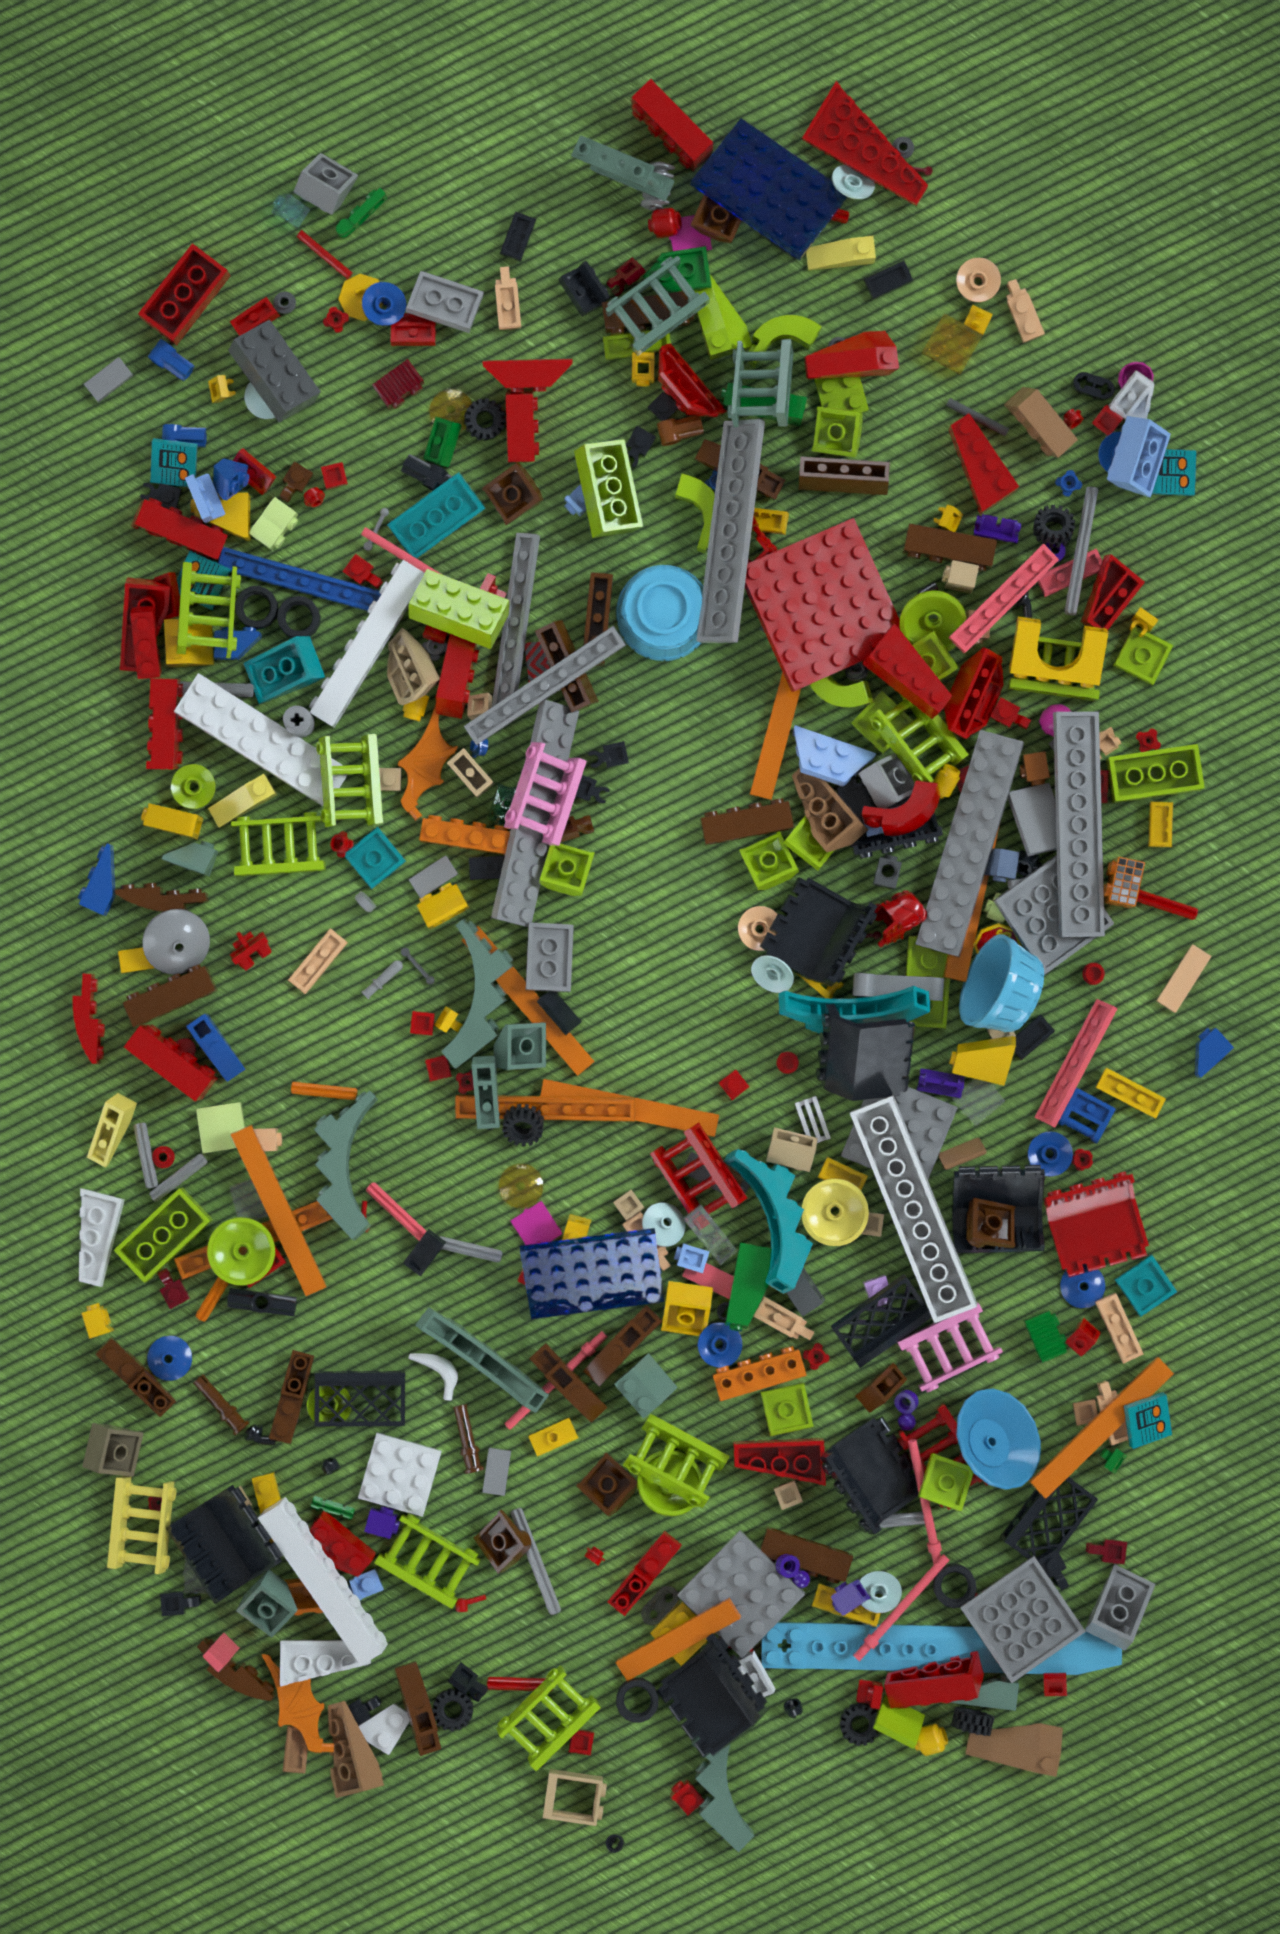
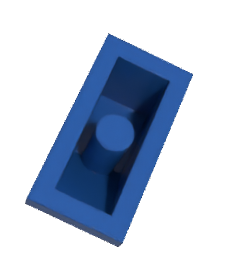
M1206 1028L1198 1036L1200 1040L1196 1043L1195 1076L1197 1078L1203 1077L1234 1048L1217 1028H1212L1211 1030Z

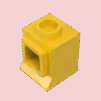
M632 352V383H636V386L647 387L650 386V383H654L655 352H643L639 356ZM638 363H649V373H638Z
M99 1303L86 1306L87 1311L81 1313L89 1339L114 1331L109 1326L111 1320L107 1308L100 1307Z

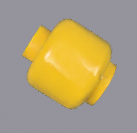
M936 1723L923 1726L915 1749L917 1751L920 1750L924 1756L943 1752L948 1744V1737L944 1727H940Z

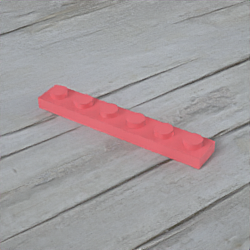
M1042 544L948 638L963 653H966L1059 559L1045 544Z
M1096 999L1034 1118L1054 1128L1056 1127L1117 1011L1116 1007Z

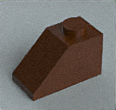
M893 1362L868 1382L855 1396L870 1413L883 1405L908 1379Z

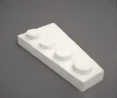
M80 1188L82 1203L80 1207L81 1251L79 1252V1281L103 1287L125 1199Z
M343 1640L280 1641V1687L360 1667V1664ZM371 1660L361 1666L371 1664Z

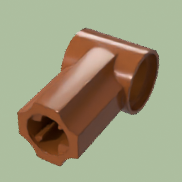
M697 415L680 420L668 419L657 423L662 446L677 444L683 439L704 434L700 416Z

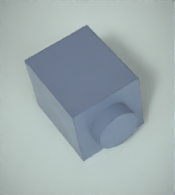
M992 849L985 875L992 876L993 881L1006 883V879H1015L1019 852Z

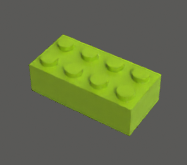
M625 439L584 444L576 449L574 454L592 538L632 533L643 527Z
M429 569L424 573L409 602L410 619L491 649L509 615L508 599Z
M1198 744L1112 756L1106 759L1112 804L1200 791L1205 788Z
M182 1187L172 1194L114 1251L146 1283L208 1226L213 1219Z

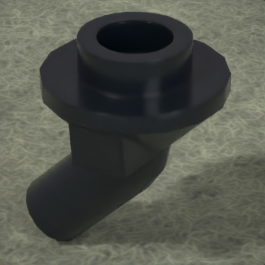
M1029 590L1013 605V607L1023 606V617L1032 618Z
M253 1424L245 1431L247 1435L244 1439L246 1441H255L263 1445H276V1441L270 1440L269 1436L262 1435V1424L258 1426Z

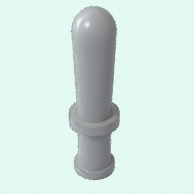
M399 960L394 961L376 980H372V984L364 991H361L368 1000L378 989L382 990V986L402 970V962Z

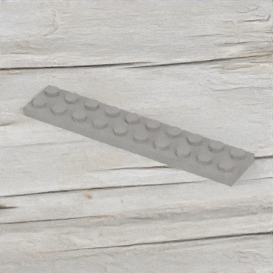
M761 419L739 420L738 427L733 426V421H724L702 593L703 599L697 633V642L738 643L765 421Z
M549 700L542 701L538 706L531 742L545 743L544 753L567 762L579 711L571 713L568 706ZM540 761L536 774L560 783L564 772L562 769ZM533 782L529 795L553 804L557 793L552 789ZM526 803L522 816L547 825L550 814ZM520 824L518 829H511L491 918L528 927L529 922L532 923L540 888L539 880L549 845L542 843V833Z
M1053 712L1059 937L1105 936L1099 712Z
M980 730L926 907L927 917L921 924L916 945L960 957L1023 748V741Z

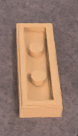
M330 928L288 981L304 994H307L348 942Z
M1192 944L1156 1001L1176 1013L1212 956Z
M1113 1293L1095 1301L1122 1363L1124 1364L1144 1355L1117 1294Z

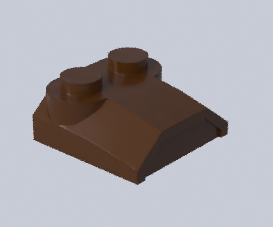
M708 185L690 226L707 237L731 244L749 203Z
M515 463L482 488L503 518L505 525L510 524L530 509L537 507L543 501L541 491L520 463Z
M973 1198L970 1201L967 1212L966 1237L968 1242L977 1248L984 1247L985 1245L1014 1248L1015 1206Z
M606 1452L603 1458L576 1486L610 1517L634 1494L637 1489V1480Z
M499 1510L498 1514L479 1534L473 1537L498 1574L515 1565L531 1547L529 1534L524 1530H519L503 1510Z

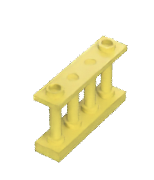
M130 1476L116 1478L107 1568L117 1569L123 1567L125 1562L155 1565V1574L166 1572L170 1563V1556L167 1555L169 1533L166 1527L171 1523L172 1502L175 1501L177 1492L173 1481L163 1483L162 1489L133 1485ZM132 1494L161 1497V1511L131 1508L129 1497ZM129 1517L160 1520L159 1534L129 1530L127 1528V1519ZM130 1539L158 1543L156 1556L127 1553L124 1550L125 1541Z

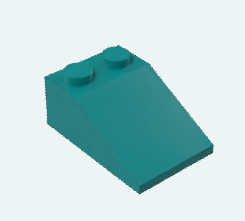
M296 636L244 662L259 704L297 691L325 678L310 636Z

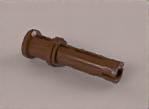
M204 1374L193 1382V1385L220 1414V1420L222 1422L225 1421L233 1430L234 1436L249 1425L250 1422L248 1420L245 1421L237 1412V1407L231 1406Z
M467 1404L455 1406L453 1409L462 1445L460 1455L464 1459V1474L482 1471L484 1467L481 1466L478 1455L480 1449L478 1445L475 1446Z

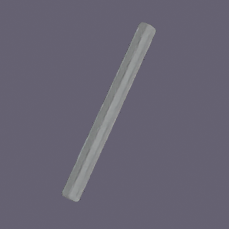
M1096 487L1086 488L1065 606V614L1074 616L1077 614L1098 488Z

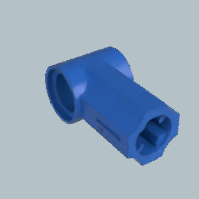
M162 339L159 340L147 356L162 369H167L183 382L191 375L195 367Z
M165 424L162 426V439L198 444V448H206V428Z

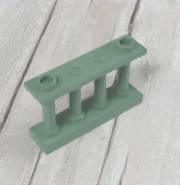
M581 135L571 154L572 157L590 164V169L593 172L664 202L675 182L669 177L654 172L655 166Z
M678 256L674 259L672 257L667 258L661 263L662 267L621 298L615 297L607 303V316L609 317L616 313L634 337L633 341L635 343L632 344V349L637 356L710 303V298L705 291L700 295L695 293L676 268L680 265V258ZM667 273H670L688 297V304L682 308L675 304L658 281ZM650 286L670 311V317L665 321L659 320L640 294ZM632 299L653 325L651 327L653 330L647 334L640 332L623 309V306Z
M791 339L782 340L781 349L777 351L744 352L742 341L737 342V350H733L735 374L732 405H728V418H732L734 427L739 426V416L773 415V417H777L778 426H788L794 354ZM778 360L780 362V367H776V369L744 370V361ZM776 378V381H778V385H775L774 388H742L743 379ZM774 397L777 399V403L773 404V406L740 407L741 398Z

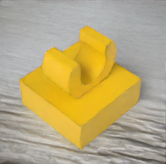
M972 305L963 327L983 336L993 314Z
M217 375L208 381L212 403H220L236 394L235 391H228L227 385H231L234 381L226 379L225 375Z
M947 505L946 508L939 507L938 510L943 515L941 519L934 518L933 521L944 530L956 532L963 514L951 505Z
M1140 607L1131 619L1133 622L1129 629L1132 631L1135 626H1140L1142 632L1139 636L1143 637L1146 632L1152 630L1158 619Z
M445 1006L434 1024L445 1033H447L449 1028L459 1032L462 1024L455 1020L458 1014Z

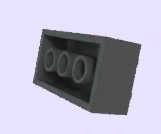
M270 319L235 338L228 349L279 423L313 404L321 393Z

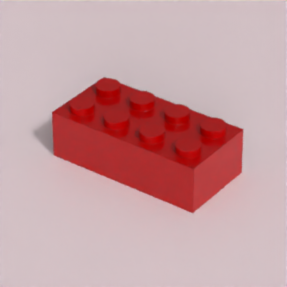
M652 79L645 83L631 97L632 115L639 122L643 120L649 126L647 130L655 138L659 137L664 142L663 146L671 154L674 152L679 157V163L685 169L690 168L694 172L713 154V141Z
M192 243L139 311L138 315L149 326L177 346L231 275L226 268Z
M140 1025L124 1048L195 1102L202 1100L218 1078L214 1075L216 1072L205 1064L203 1066L196 1062L198 1058L191 1052L179 1050L180 1044L170 1037L168 1039L164 1038L161 1035L162 1031L155 1025Z

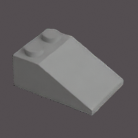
M1114 1564L1091 1612L1085 1631L1126 1650L1133 1643L1155 1584Z

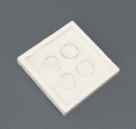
M377 1432L358 1498L423 1517L442 1451Z

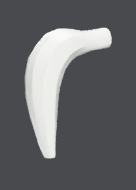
M410 1354V1360L432 1368L441 1375L444 1380L443 1399L452 1400L453 1390L458 1379V1373L453 1364L438 1355Z

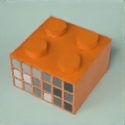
M1117 857L1109 862L1106 870L1109 880L1107 884L1103 885L1104 903L1129 909L1136 907L1145 862Z

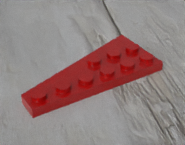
M836 81L804 133L802 140L917 206L928 189V184L905 161L900 152L891 145L885 135L855 104V101L846 94L841 85Z

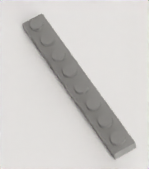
M516 533L507 595L509 615L503 625L492 707L519 689L540 535Z
M612 626L464 726L475 744H480L625 647V642L615 627Z

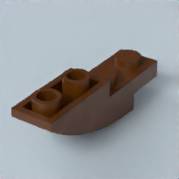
M704 439L695 460L718 472L721 445ZM760 464L757 492L774 501L785 479L768 471L767 467Z
M145 883L143 888H134V884L121 885V889L115 890L116 895L130 903L160 912L171 909L187 910L186 904L208 903V893H202V889H189V894H180V890L166 891V895H163V888L157 887V883Z
M646 1305L606 1345L583 1372L600 1387L661 1324L662 1320Z
M112 1337L95 1352V1355L128 1385V1388L159 1417L176 1402L175 1398L148 1369Z
M547 1343L541 1346L529 1358L553 1386L591 1423L608 1408Z
M295 1350L292 1351L269 1436L270 1440L291 1445L305 1398L314 1355Z
M205 1637L197 1648L205 1654L215 1641L213 1639L208 1640ZM231 1658L219 1672L211 1665L206 1669L223 1684L244 1695L266 1701H271L276 1695L273 1692L275 1690L274 1687L267 1680L263 1682L257 1676L259 1674L258 1671L250 1664L247 1666L243 1663L237 1669L235 1667L236 1662Z
M413 1661L394 1668L418 1754L423 1756L442 1749L433 1711L417 1662Z

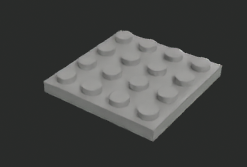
M1057 855L993 900L1025 950L1037 956L1042 962L1044 975L1096 938L1059 937ZM1104 909V929L1107 930L1114 925V922Z
M908 1087L906 1092H900V1096H894L928 1180L958 1107ZM883 1098L863 1100L861 1107ZM853 1124L841 1156L872 1169L856 1127Z
M739 1530L682 1588L677 1596L697 1615L730 1597L741 1618L716 1633L722 1636L725 1642L743 1658L805 1595V1592L798 1588L791 1578L779 1575L776 1571V1564Z
M1035 1556L1030 1557L960 1607L1011 1683L1086 1632Z

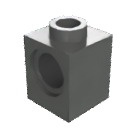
M885 854L884 858L880 857L878 859L872 885L896 889L902 862L897 861L898 857ZM889 865L893 868L894 874L892 877H885L882 874L883 866Z

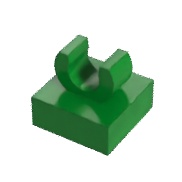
M1105 1448L1100 1453V1456L1107 1460L1104 1467L1114 1474L1127 1457L1125 1453L1117 1448L1114 1453Z

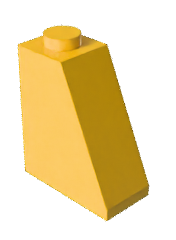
M237 493L227 501L223 500L218 494L225 515L208 522V524L216 525L232 535L246 541H251V535L249 534L251 530L249 493ZM191 499V513H194L195 517L202 519L194 499Z
M150 803L148 808L144 807L141 820L144 821L143 825L146 827L198 840L203 818L199 815Z
M1008 1036L958 1044L956 1052H951L949 1064L952 1065V1073L1004 1086L1016 1047V1037Z

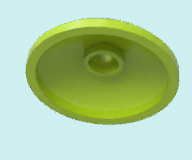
M926 591L911 598L904 606L900 615V631L913 644L934 630L946 650L950 651L956 645L948 637L967 619L966 612L961 603L952 595L941 591ZM934 614L937 618L931 619L929 616Z
M239 1217L227 1220L215 1229L209 1239L207 1247L208 1261L214 1273L225 1282L233 1285L252 1284L263 1278L273 1265L275 1259L273 1237L264 1225L254 1219ZM242 1246L246 1247L247 1253L245 1255H242L239 1252V1249Z
M664 1450L650 1455L644 1462L656 1467ZM674 1450L663 1472L676 1478L686 1454ZM695 1461L683 1482L693 1488H696L702 1476V1472ZM639 1474L637 1475V1488L640 1497L654 1512L664 1516H680L688 1513L695 1507L677 1494L665 1490L664 1487Z

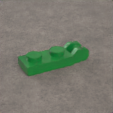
M381 188L377 191L375 189L366 196V201L361 206L357 205L352 209L348 219H341L339 224L337 223L335 229L339 237L343 239L349 237L387 200V195Z

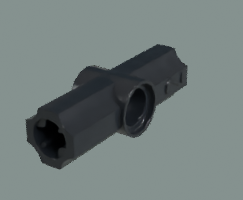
M411 454L408 455L401 469L402 473L420 481L423 486L432 491L453 477L443 468L435 464L430 465Z
M230 1288L227 1300V1307L286 1316H295L297 1297L236 1288ZM259 1296L267 1298L268 1305L266 1308H260L257 1305V1298Z

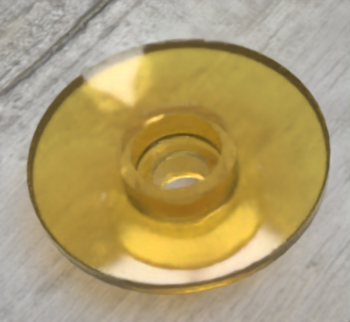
M447 389L441 391L433 398L430 404L429 413L432 423L434 424L435 417L437 416L461 424L460 432L465 430L464 415L472 404L471 399L460 390ZM453 406L455 407V412L448 413L447 408Z
M514 1164L502 1173L499 1180V1192L503 1200L510 1206L527 1208L540 1199L543 1192V1179L540 1173L531 1165ZM518 1182L525 1184L524 1190L517 1189L516 1185Z

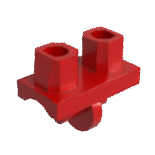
M239 931L236 933L238 940L232 944L237 950L232 952L230 956L235 965L239 964L240 967L247 971L255 964L249 955L257 951L261 958H265L272 951L263 931L255 937L251 931L244 936Z

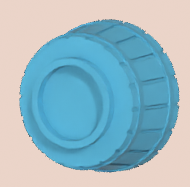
M672 565L652 566L634 575L621 591L616 607L617 625L625 642L641 656L649 657V659L656 661L676 660L693 652L701 644L697 642V633L703 599L702 583L690 572Z
M998 934L989 939L972 961L967 981L963 982L959 1000L961 1020L966 1025L976 1028H987L1001 1032H1014L1018 1030L1029 1019L1040 998L1044 983L1042 962L1037 956L1029 953L1018 945L1015 940L1004 934Z

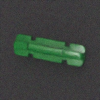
M317 1496L313 1497L310 1506L313 1510L319 1511L321 1509L322 1512L325 1511L336 1517L343 1516V1519L349 1521L352 1520L355 1512L353 1507H343V1504L327 1499L323 1501V1498Z

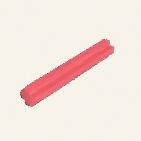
M375 1182L371 1183L366 1188V1192L420 1241L426 1230Z

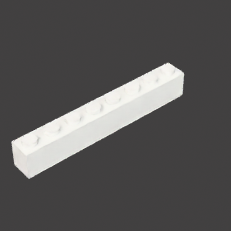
M405 560L401 564L396 563L391 572L393 575L389 583L385 582L381 587L379 593L382 595L377 602L373 601L367 611L370 613L366 621L362 620L356 629L358 632L354 640L350 639L344 648L346 654L343 659L338 658L332 668L335 672L331 678L327 677L321 686V689H323L319 697L315 696L309 706L312 715L333 728L336 727L407 611L409 602L424 575L423 571Z
M284 1497L266 1508L258 1517L259 1521L360 1666L380 1655L388 1645L384 1634L378 1631L371 1615L365 1612L359 1598L349 1589L346 1579L340 1576L335 1569L334 1562L322 1550L320 1542L314 1539L307 1523L298 1516L295 1506Z

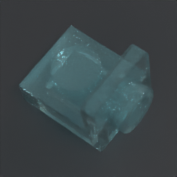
M282 194V196L279 195L274 200L272 205L274 208L271 212L279 215L295 228H299L310 209L292 195Z

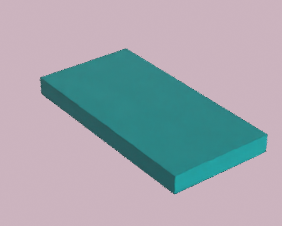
M458 472L387 524V526L406 552L418 558L483 511L485 507L460 472Z

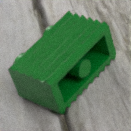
M1045 1310L1023 1320L1042 1363L1067 1353L1065 1348L1068 1346L1066 1344L1067 1339L1064 1333L1060 1335L1057 1329L1060 1323L1055 1313L1051 1314L1049 1310Z

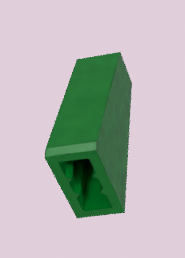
M728 383L727 389L722 388L720 401L723 402V407L727 410L728 405H732L733 383ZM742 385V388H755ZM790 394L789 425L801 426L807 397ZM774 397L741 398L740 407L773 406V404L777 403V399ZM773 415L756 416L764 419L777 421V417H773Z
M740 1243L725 1325L729 1326L730 1330L741 1332L743 1329L748 1328L769 1286L765 1281L770 1268L771 1248Z

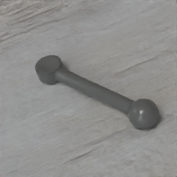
M402 948L401 954L407 957L426 978L427 984H434V977L429 976L410 955L408 948Z

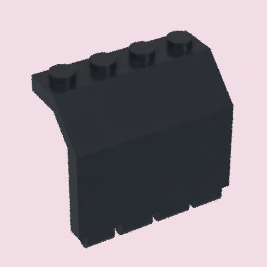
M859 775L860 783H856L855 776H853L846 785L836 789L838 795L864 824L862 818L863 807L877 808ZM911 796L887 809L903 805ZM933 813L924 825L912 832L897 836H885L883 833L867 837L865 832L850 846L854 856L859 855L860 859L872 857V852L880 850L882 854L894 852V847L903 845L904 849L916 847V842L925 840L926 844L938 842V837H941L943 832L941 826L938 825L935 813Z
M798 877L790 890L793 894L797 895V898L788 894L780 908V911L787 916L777 914L769 928L776 935L767 932L760 947L767 951L765 953L766 956H773L782 960L792 971L802 977L831 987L836 982L840 983L846 971L843 968L846 963L850 964L855 957L856 952L853 950L856 944L861 945L867 933L864 930L867 924L871 926L877 916L875 913L877 905L869 902L864 906L851 902L809 877L806 881Z
M826 1004L825 1014H822L823 1032H820L821 1050L818 1051L820 1065L816 1069L817 1080L821 1081L824 1090L851 1101L884 1098L891 1095L900 1096V1092H906L908 1090V1075L910 1074V1057L912 1056L915 1023L907 1022L906 1019L857 1024L840 1017L835 1004Z
M1002 1165L1001 1170H998L997 1166H979V1170H975V1166H959L958 1171H954L952 1234L953 1244L957 1253L1044 1251L1042 1205L1045 1171L1041 1169V1165H1024V1169H1020V1165ZM973 1198L1015 1206L1014 1248L991 1245L977 1248L968 1242L966 1237L967 1212L970 1201Z
M883 1416L877 1420L874 1417L870 1418L834 1443L820 1457L823 1462L821 1464L823 1470L828 1476L831 1475L835 1481L833 1483L835 1489L840 1495L843 1494L847 1499L846 1506L852 1514L855 1513L859 1518L858 1524L863 1532L873 1535L882 1530L879 1525L885 1519L914 1500L919 1494L915 1474L909 1473L913 1470L912 1461L906 1452L898 1456L897 1453L903 1450V1447L894 1433L886 1437L885 1434L891 1431Z
M234 1485L226 1488L166 1527V1530L214 1604L253 1578L282 1562L280 1557L283 1555L275 1542L270 1543V1535L262 1524L257 1523V1520H259L257 1514L250 1504L246 1506V1497L240 1488H235Z
M713 1633L706 1638L709 1643L704 1649L661 1681L663 1686L657 1690L665 1704L672 1700L675 1701L668 1708L678 1723L685 1718L687 1719L681 1727L691 1741L697 1737L700 1738L694 1743V1746L703 1758L710 1753L714 1757L753 1728L768 1711L765 1706L768 1701L760 1691L758 1693L755 1692L752 1687L755 1684L748 1673L743 1675L739 1669L742 1665L734 1654L730 1656L726 1651V1648L729 1647L722 1636L717 1638Z

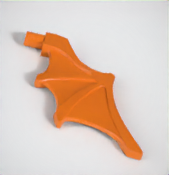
M436 704L422 738L414 749L398 762V766L406 771L408 779L405 793L400 802L404 810L415 821L422 816L416 808L418 798L428 788L441 785L444 782L441 779L442 767L447 759L454 755L458 749V746L452 747L441 735L439 714H436Z
M262 1654L277 1689L279 1700L278 1725L280 1727L291 1725L299 1730L305 1740L308 1751L314 1753H334V1743H323V1738L319 1737L318 1721L325 1704H320L314 1698L311 1691V1678L280 1687V1668L274 1663L270 1655Z

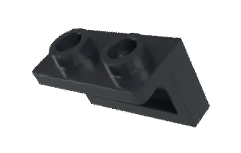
M587 261L582 262L578 268L562 275L558 279L582 317L601 308L602 302H607L610 298L606 287L601 284L595 270Z

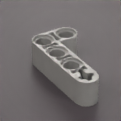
M854 973L853 996L873 997L916 986L929 991L930 1000L943 1001L944 978Z

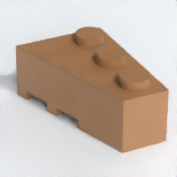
M1022 387L1004 404L1026 428L1028 434L1038 441L1041 445V450L1048 457L1059 458L1078 440L1038 389Z

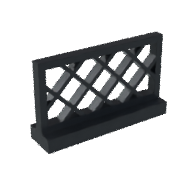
M903 1274L832 1324L831 1328L861 1368L928 1321L932 1316L908 1278ZM903 1283L907 1285L904 1294L896 1293L897 1288ZM882 1298H888L886 1307L877 1306L878 1301ZM894 1299H902L900 1308L892 1307ZM908 1299L918 1301L911 1307L906 1308ZM870 1311L867 1320L859 1319L861 1313ZM875 1312H884L882 1321L873 1320ZM890 1312L898 1313L897 1317L887 1321ZM846 1324H851L849 1333H840V1328ZM857 1325H866L863 1334L855 1333ZM871 1326H880L873 1334H869ZM853 1339H862L859 1344L851 1348Z
M315 1371V1427L405 1426V1371ZM378 1385L387 1386L382 1390ZM391 1385H401V1394L393 1401L385 1391ZM319 1386H330L335 1393L325 1401L319 1395ZM345 1386H352L358 1392L350 1401L340 1393ZM356 1386L364 1387L361 1390H359ZM368 1386H375L380 1391L372 1401L362 1393ZM337 1394L347 1403L338 1413L328 1404ZM382 1394L391 1402L383 1412L373 1404ZM359 1395L369 1403L361 1412L351 1404ZM400 1398H401V1408L396 1404L397 1401H398ZM319 1399L324 1403L320 1408ZM325 1406L335 1414L330 1421H319V1412ZM348 1406L358 1414L352 1421H345L340 1416ZM370 1406L380 1414L375 1421H368L362 1415ZM395 1406L400 1411V1421H390L385 1414ZM359 1417H361L364 1421H356V1420H357Z
M1070 1477L1066 1481L1071 1485V1493L1060 1495L1058 1487L1045 1499L1035 1489L1000 1535V1538L1027 1559L1032 1556L1036 1558L1035 1550L1047 1548L1048 1551L1052 1547H1056L1060 1551L1098 1499ZM1086 1495L1090 1498L1085 1507L1077 1508L1076 1496ZM1072 1497L1073 1509L1062 1510L1060 1499ZM1057 1499L1058 1511L1046 1513L1045 1505L1047 1502ZM1074 1512V1522L1071 1525L1064 1526L1062 1514ZM1059 1515L1060 1526L1048 1528L1047 1517ZM1043 1517L1044 1529L1033 1531L1032 1522L1036 1518ZM1060 1531L1061 1539L1059 1542L1050 1544L1049 1532ZM1045 1533L1046 1544L1035 1546L1033 1535ZM1030 1535L1031 1547L1021 1548L1017 1545L1021 1537Z

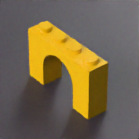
M1018 616L1009 666L1010 673L1014 674V677L1026 679L1027 676H1034L1036 680L1048 682L1049 679L1058 680V683L1065 685L1077 682L1080 683V686L1093 688L1094 685L1100 686L1108 639L1107 629L1084 626L1081 649L1078 656L1071 663L1057 667L1045 663L1038 655L1037 648L1041 629L1040 619Z

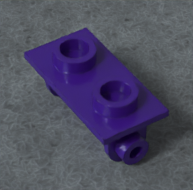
M982 514V516L977 515L974 535L998 539L1004 542L1018 543L1021 523H1017V520L1002 518L1001 524H996L998 517Z
M921 1068L917 1090L961 1098L965 1076Z

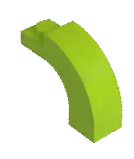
M798 315L775 317L765 322L756 330L752 340L758 343V345L753 344L748 352H764L771 344L783 339H791L810 349L821 332L822 326L806 317ZM748 361V364L754 368L759 363V361Z
M681 474L675 498L695 505L702 513L704 526L697 551L706 553L709 545L715 493L701 480Z
M830 675L810 684L813 691L820 698L835 706L857 707L874 702L868 681L852 685H842L836 682Z

